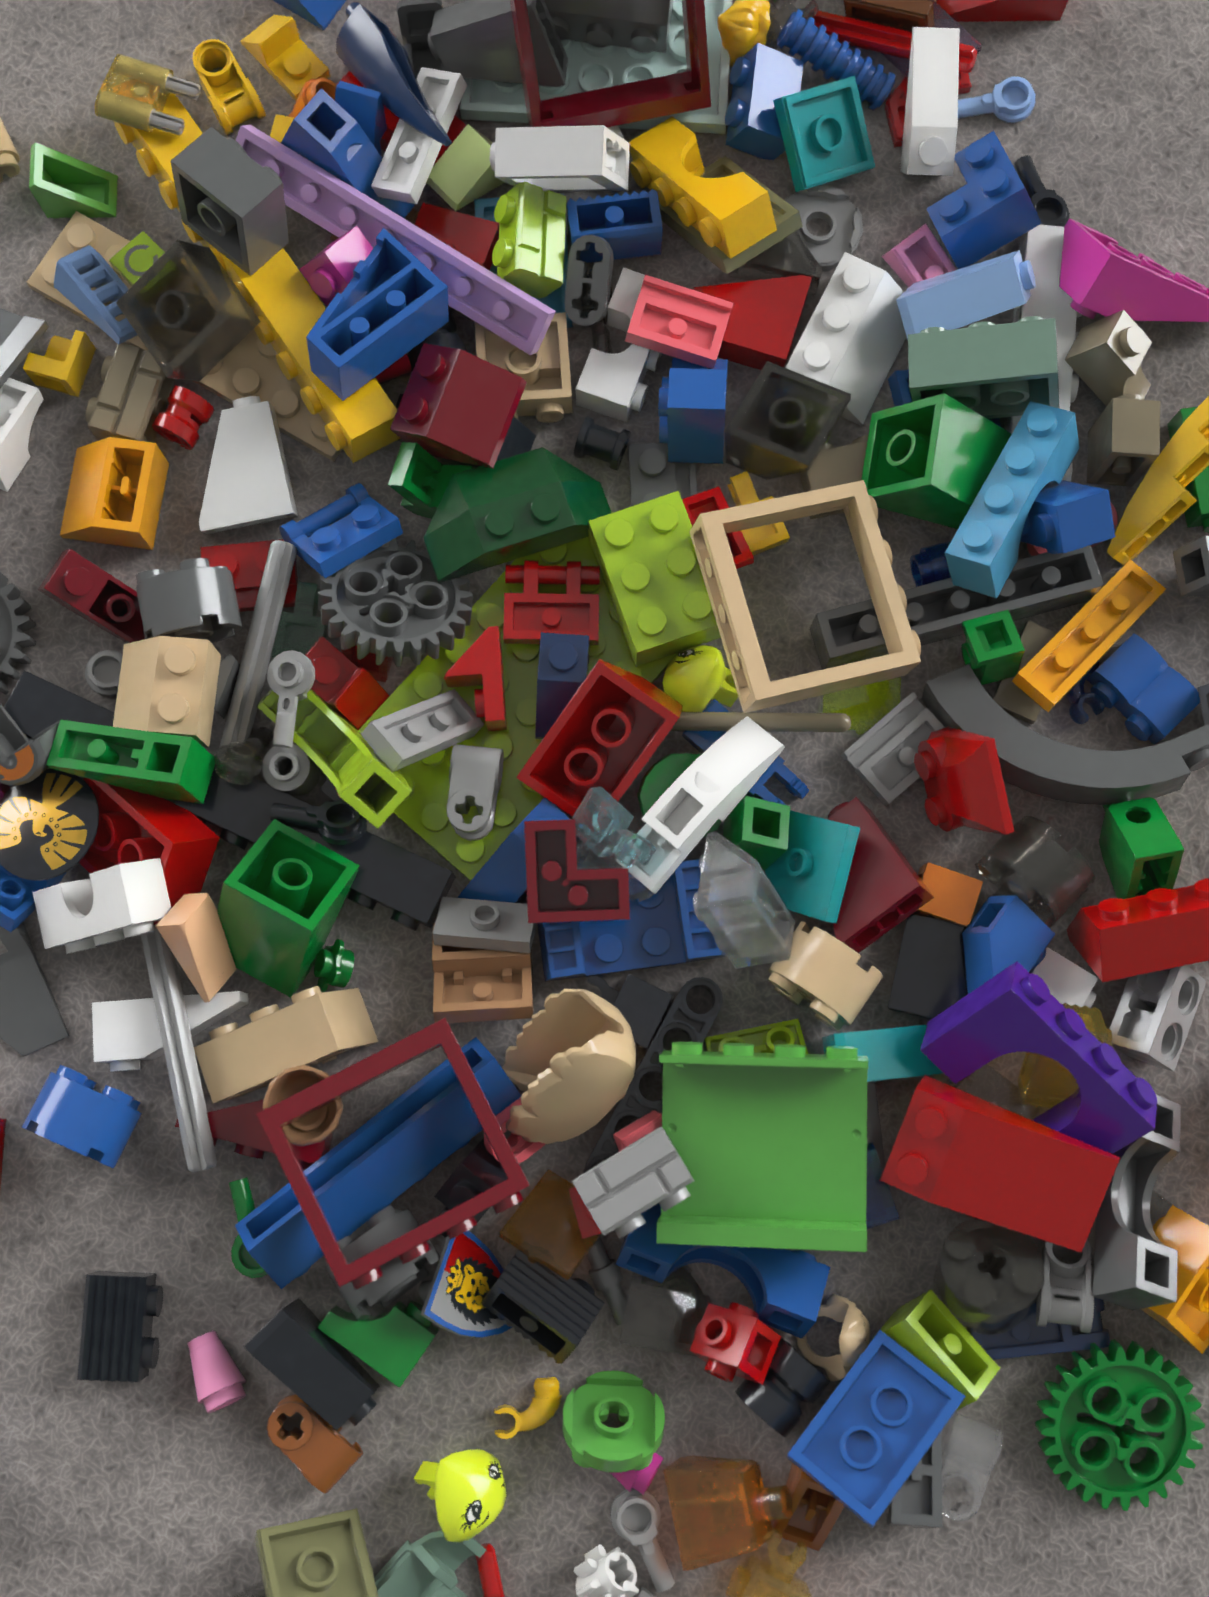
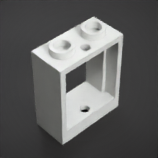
M604 125L496 128L495 142L490 147V164L495 172V177L512 186L525 181L542 187L543 191L551 190L553 192L628 191L630 143Z

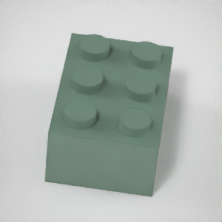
M1028 316L1014 323L995 325L992 322L983 321L973 323L968 328L946 330L942 327H930L922 330L920 333L908 334L909 389L912 402L945 393L987 419L1022 416L1030 401L1059 408L1055 318L1044 319L1040 316Z

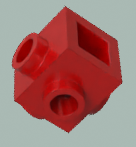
M730 1302L727 1309L708 1303L703 1318L695 1329L694 1340L689 1351L706 1362L705 1372L718 1379L732 1383L734 1377L738 1376L763 1385L781 1336L760 1321L757 1312L746 1306Z

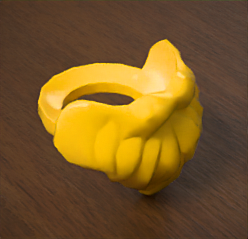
M736 0L729 9L718 16V29L722 39V46L728 51L730 56V67H733L735 61L739 57H743L757 43L766 45L767 33L771 26L769 16L770 3L768 0Z

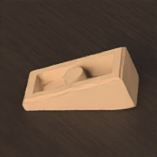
M184 894L159 921L156 928L202 1000L210 1002L237 969L216 906L209 894Z

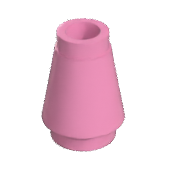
M216 1331L203 1334L187 1343L190 1350L198 1404L204 1403L207 1413L225 1408L246 1396L242 1386L246 1380L222 1341L219 1340Z

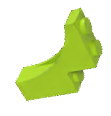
M311 689L308 691L306 699L298 701L293 741L324 772L335 786L339 796L378 829L412 792L401 771L396 770L392 772L384 762L377 758L372 747L364 740L361 733ZM270 690L257 704V708L275 723L279 695Z

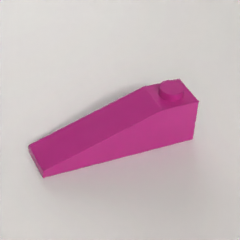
M1069 218L1064 226L1059 287L1073 299L1070 306L1075 311L1091 319H1094L1097 313L1107 317L1125 310L1133 321L1209 322L1208 287L1181 273L1176 272L1173 274L1142 253L1136 256L1119 246L1117 240Z

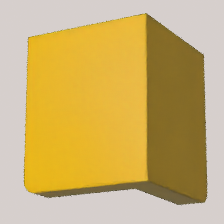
M75 330L72 340L55 335L50 339L45 356L31 352L28 353L23 370L37 386L79 397L96 347L86 332Z

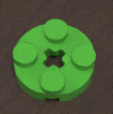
M623 1371L597 1372L587 1377L586 1384L579 1387L575 1393L573 1388L565 1400L562 1421L563 1436L571 1449L572 1459L581 1467H591L599 1471L611 1473L643 1470L650 1465L653 1454L662 1442L665 1424L663 1403L656 1392L653 1396L649 1390L643 1387V1380L633 1374ZM615 1413L618 1414L619 1421L626 1424L619 1428H610L601 1421H607L608 1414Z

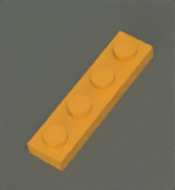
M1130 559L1017 673L1012 682L1045 711L1049 712L1160 598L1166 588Z

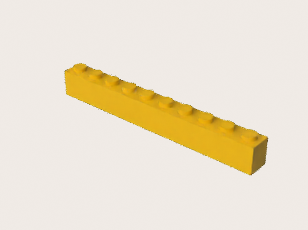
M137 85L115 96L134 102L136 91L144 90L147 93V97L152 101V108H155L158 112L184 120L185 127L182 135H176L156 128H145L113 118L114 125L122 141L126 145L132 142L136 148L137 159L148 177L154 175L158 180L160 193L167 206L171 210L177 208L180 212L170 161L203 133L176 94H165ZM182 222L193 243L200 241L205 248V257L213 273L217 277L223 275L229 283L230 295L240 311L247 309L252 316V325L260 341L264 345L270 343L276 351V360L284 376L288 380L294 378L301 387L300 394L309 412L312 415L319 413L326 423L324 426L325 432L337 451L343 449L352 463H355L400 439L399 436L390 430L397 409L375 377L342 401L311 371L306 336L326 308L284 248L277 252L252 276H249Z

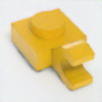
M747 471L729 479L731 484L727 486L736 506L773 499V496H769L759 500ZM784 522L741 530L753 556L787 543L790 539Z

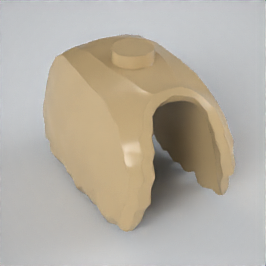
M565 988L559 994L551 993L545 999V1009L532 1015V1020L523 1025V1032L518 1034L516 1038L517 1046H509L506 1050L502 1069L521 1091H525L521 1096L522 1105L513 1106L510 1109V1119L506 1122V1129L513 1134L522 1136L525 1141L550 1144L563 1142L586 1132L598 1124L613 1106L623 1099L634 1077L636 1055L635 1042L630 1025L619 1009L607 1000L585 989Z

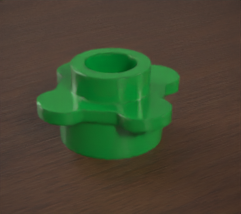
M336 939L334 945H327L319 951L316 957L314 976L319 978L317 986L320 987L322 992H325L329 985L344 988L351 978L354 968V953L352 950L344 949L343 940Z

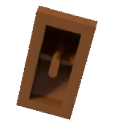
M792 1463L785 1487H788L791 1493L793 1508L792 1510L777 1512L771 1534L820 1551L845 1506Z

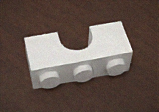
M623 267L608 305V326L627 333L643 284L644 274ZM631 344L628 349L616 354H609L591 348L576 386V405L627 423L632 410L640 412L648 391V385L643 384L644 377L648 369L656 371L662 353L635 344Z
M160 858L115 865L89 874L90 879L60 883L32 892L44 948L48 949L65 945L66 954L96 948L99 945L125 940L128 937L154 932L153 922L161 920L171 909Z

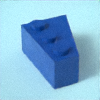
M384 228L376 237V245L366 260H360L354 268V277L342 294L337 292L306 336L311 371L342 401L449 322L448 286Z

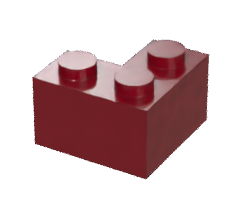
M576 819L524 821L528 923L630 919L628 868L578 869Z

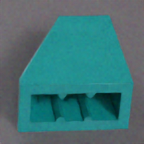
M927 1025L836 1033L822 1037L824 1055H826L827 1046H852L858 1048V1056H868L867 1082L943 1073L920 1051Z

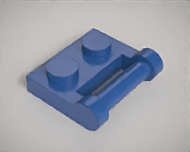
M359 482L346 489L345 496L297 523L294 520H290L279 527L284 541L295 545L297 555L324 578L329 577L403 534L399 518L374 500Z

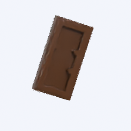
M844 0L846 17L912 32L913 27L935 28L933 2Z

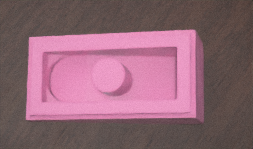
M924 224L882 256L908 287L913 283L957 270L927 224Z

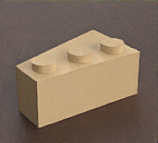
M319 986L308 988L292 995L293 1004L280 1010L278 1004L271 1005L251 1013L250 1018L252 1022L240 1028L237 1022L210 1031L211 1040L194 1047V1051L213 1104L235 1099L268 1086L285 1069L302 1065L311 1067L320 1062L324 1064L336 1059L337 1055L353 1048L367 1047L377 1043L378 1039L359 988L321 993Z

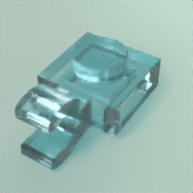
M593 787L588 790L572 819H576V835L598 857L611 856L614 853L617 859L628 868H632L637 860L643 866L647 865L654 855L656 848L646 838L627 829L634 816L603 787Z

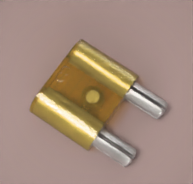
M117 54L97 94L95 114L98 117L150 133L156 128L176 135H182L185 127L184 120L162 113L170 93L197 100L200 96V85L174 77L173 70Z

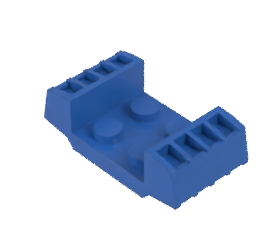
M707 858L683 861L656 894L644 886L631 873H628L630 919L537 923L545 982L726 957L712 862Z

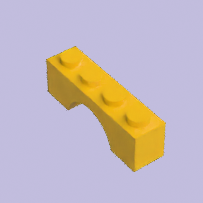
M673 116L628 142L630 143L629 150L633 160L629 164V168L636 183L641 188L646 186L649 190L653 188L657 191L659 203L663 207H671L685 226L689 227L692 225L699 231L708 246H716L731 259L777 231L768 191L744 172L721 178L701 177L705 170L695 133Z

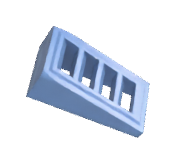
M88 245L57 261L53 287L118 345L153 327L154 320L106 260L92 246ZM108 301H111V302H112L111 304H109V305H107V306L104 305V303H106V302H108ZM123 313L128 316L120 321L115 319V317Z

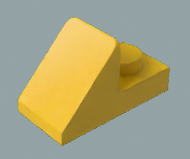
M272 15L240 41L295 101H297L303 85L308 80L321 77L328 79L331 76L329 68L300 39L296 22L291 16Z

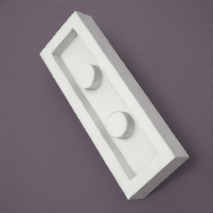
M421 67L416 80L428 105L447 134L467 84L460 73ZM399 119L371 184L377 196L417 204L442 144L420 133Z

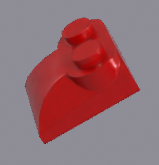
M945 727L931 732L927 740L919 743L918 753L914 756V763L919 776L924 780L927 799L924 804L925 811L933 825H938L945 832L963 826L1004 835L1015 832L994 738Z

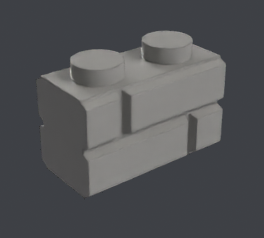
M661 1126L572 1181L601 1233L605 1236L615 1230L620 1239L646 1223L641 1213L659 1203L665 1212L691 1196L686 1186L695 1180L666 1131Z

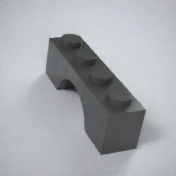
M1156 1095L1155 1129L1113 1153V1155L1120 1157V1160L1096 1216L1093 1296L1130 1310L1177 1302L1178 1250L1167 1247L1156 1236L1151 1223L1150 1202L1159 1174L1166 1164L1180 1152L1181 1105Z

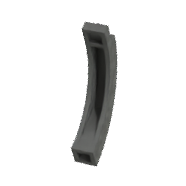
M969 664L925 683L922 700L944 727H951L994 738L1003 781L1030 793L1051 799L1079 804L1111 805L1146 797L1157 798L1180 790L1191 771L1201 769L1209 764V724L1154 746L1121 751L1092 750L1055 741L1021 724L992 699L979 682Z

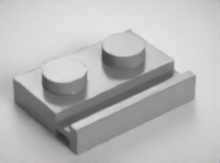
M914 692L908 695L840 755L855 769V773L885 806L890 804L920 777L914 763V756L918 753L919 743L927 740L931 732L945 728L935 715L918 701V696Z

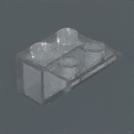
M718 832L707 833L704 854L699 859L701 872L699 888L693 897V906L697 918L700 921H704L714 936L717 947L726 953L736 969L790 960L795 920L755 858Z

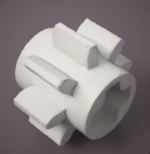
M600 1544L584 1554L585 1561L574 1568V1573L578 1576L576 1580V1594L578 1597H633L639 1592V1589L635 1586L637 1581L635 1565L625 1553L621 1552L619 1547L606 1554L605 1549Z

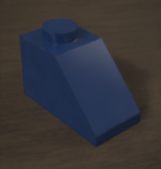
M541 632L537 676L535 739H543L588 676L589 636Z

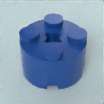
M60 1065L56 1074L50 1072L22 1128L114 1169L142 1113L137 1111L141 1102L108 1085L105 1086L102 1093L94 1091L96 1082L77 1071Z

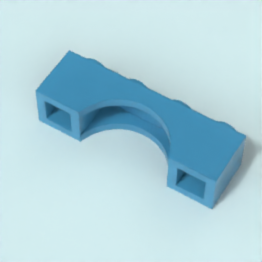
M1030 401L945 551L953 585L990 597H998L1018 561L1020 539L1032 504L1046 484L1051 482L1059 485L1080 448L1075 412Z

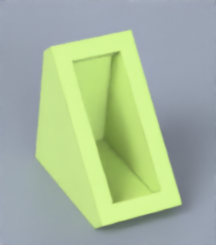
M467 124L433 166L426 182L455 211L505 183L495 177V172L491 168L490 147L492 142L469 124Z

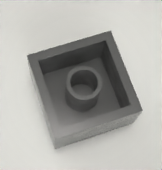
M210 127L170 161L182 222L249 276H252L289 243L282 180L270 167H262L249 157L236 140L232 138L226 139L218 131Z

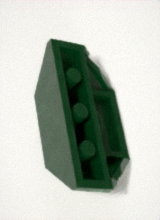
M541 447L498 460L494 468L479 466L453 474L423 540L439 584L589 537V521L611 513L601 482Z

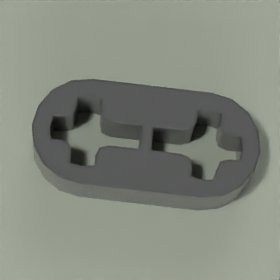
M584 235L576 239L569 252L564 302L565 311L569 319L581 326L595 325L601 322L607 315L610 301L614 261L613 250L604 238L595 235ZM590 243H595L596 252L603 253L602 263H594L591 279L587 278L588 264L580 260L581 251L589 250ZM586 283H591L590 297L592 300L598 301V309L590 311L588 318H584L583 310L576 308L575 303L576 299L584 298Z

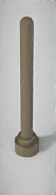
M681 712L680 718L670 731H728L748 716L767 732L841 733L846 732L850 728L851 719L844 713Z

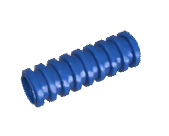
M797 9L796 12L793 11L777 37L778 42L776 46L781 49L785 45L789 48V55L794 56L798 54L801 56L800 60L804 64L807 61L812 64L811 70L817 72L820 69L824 72L823 78L826 80L832 77L835 81L855 76L861 103L865 100L869 102L868 108L872 111L879 108L893 88L896 75L893 72L885 74L883 72L884 66L878 64L876 67L872 65L873 59L871 57L862 58L859 49L850 50V43L846 40L842 43L837 41L838 35L836 33L831 35L825 33L826 27L824 25H820L819 28L815 26L814 18L809 17L807 20L803 18L802 10Z

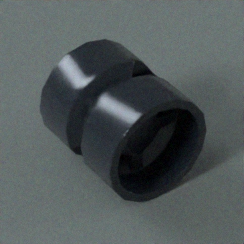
M781 1337L763 1385L745 1379L735 1392L763 1421L786 1438L800 1421L799 1417L802 1415L799 1403L801 1401L814 1403L831 1381L815 1365L797 1353L798 1350Z

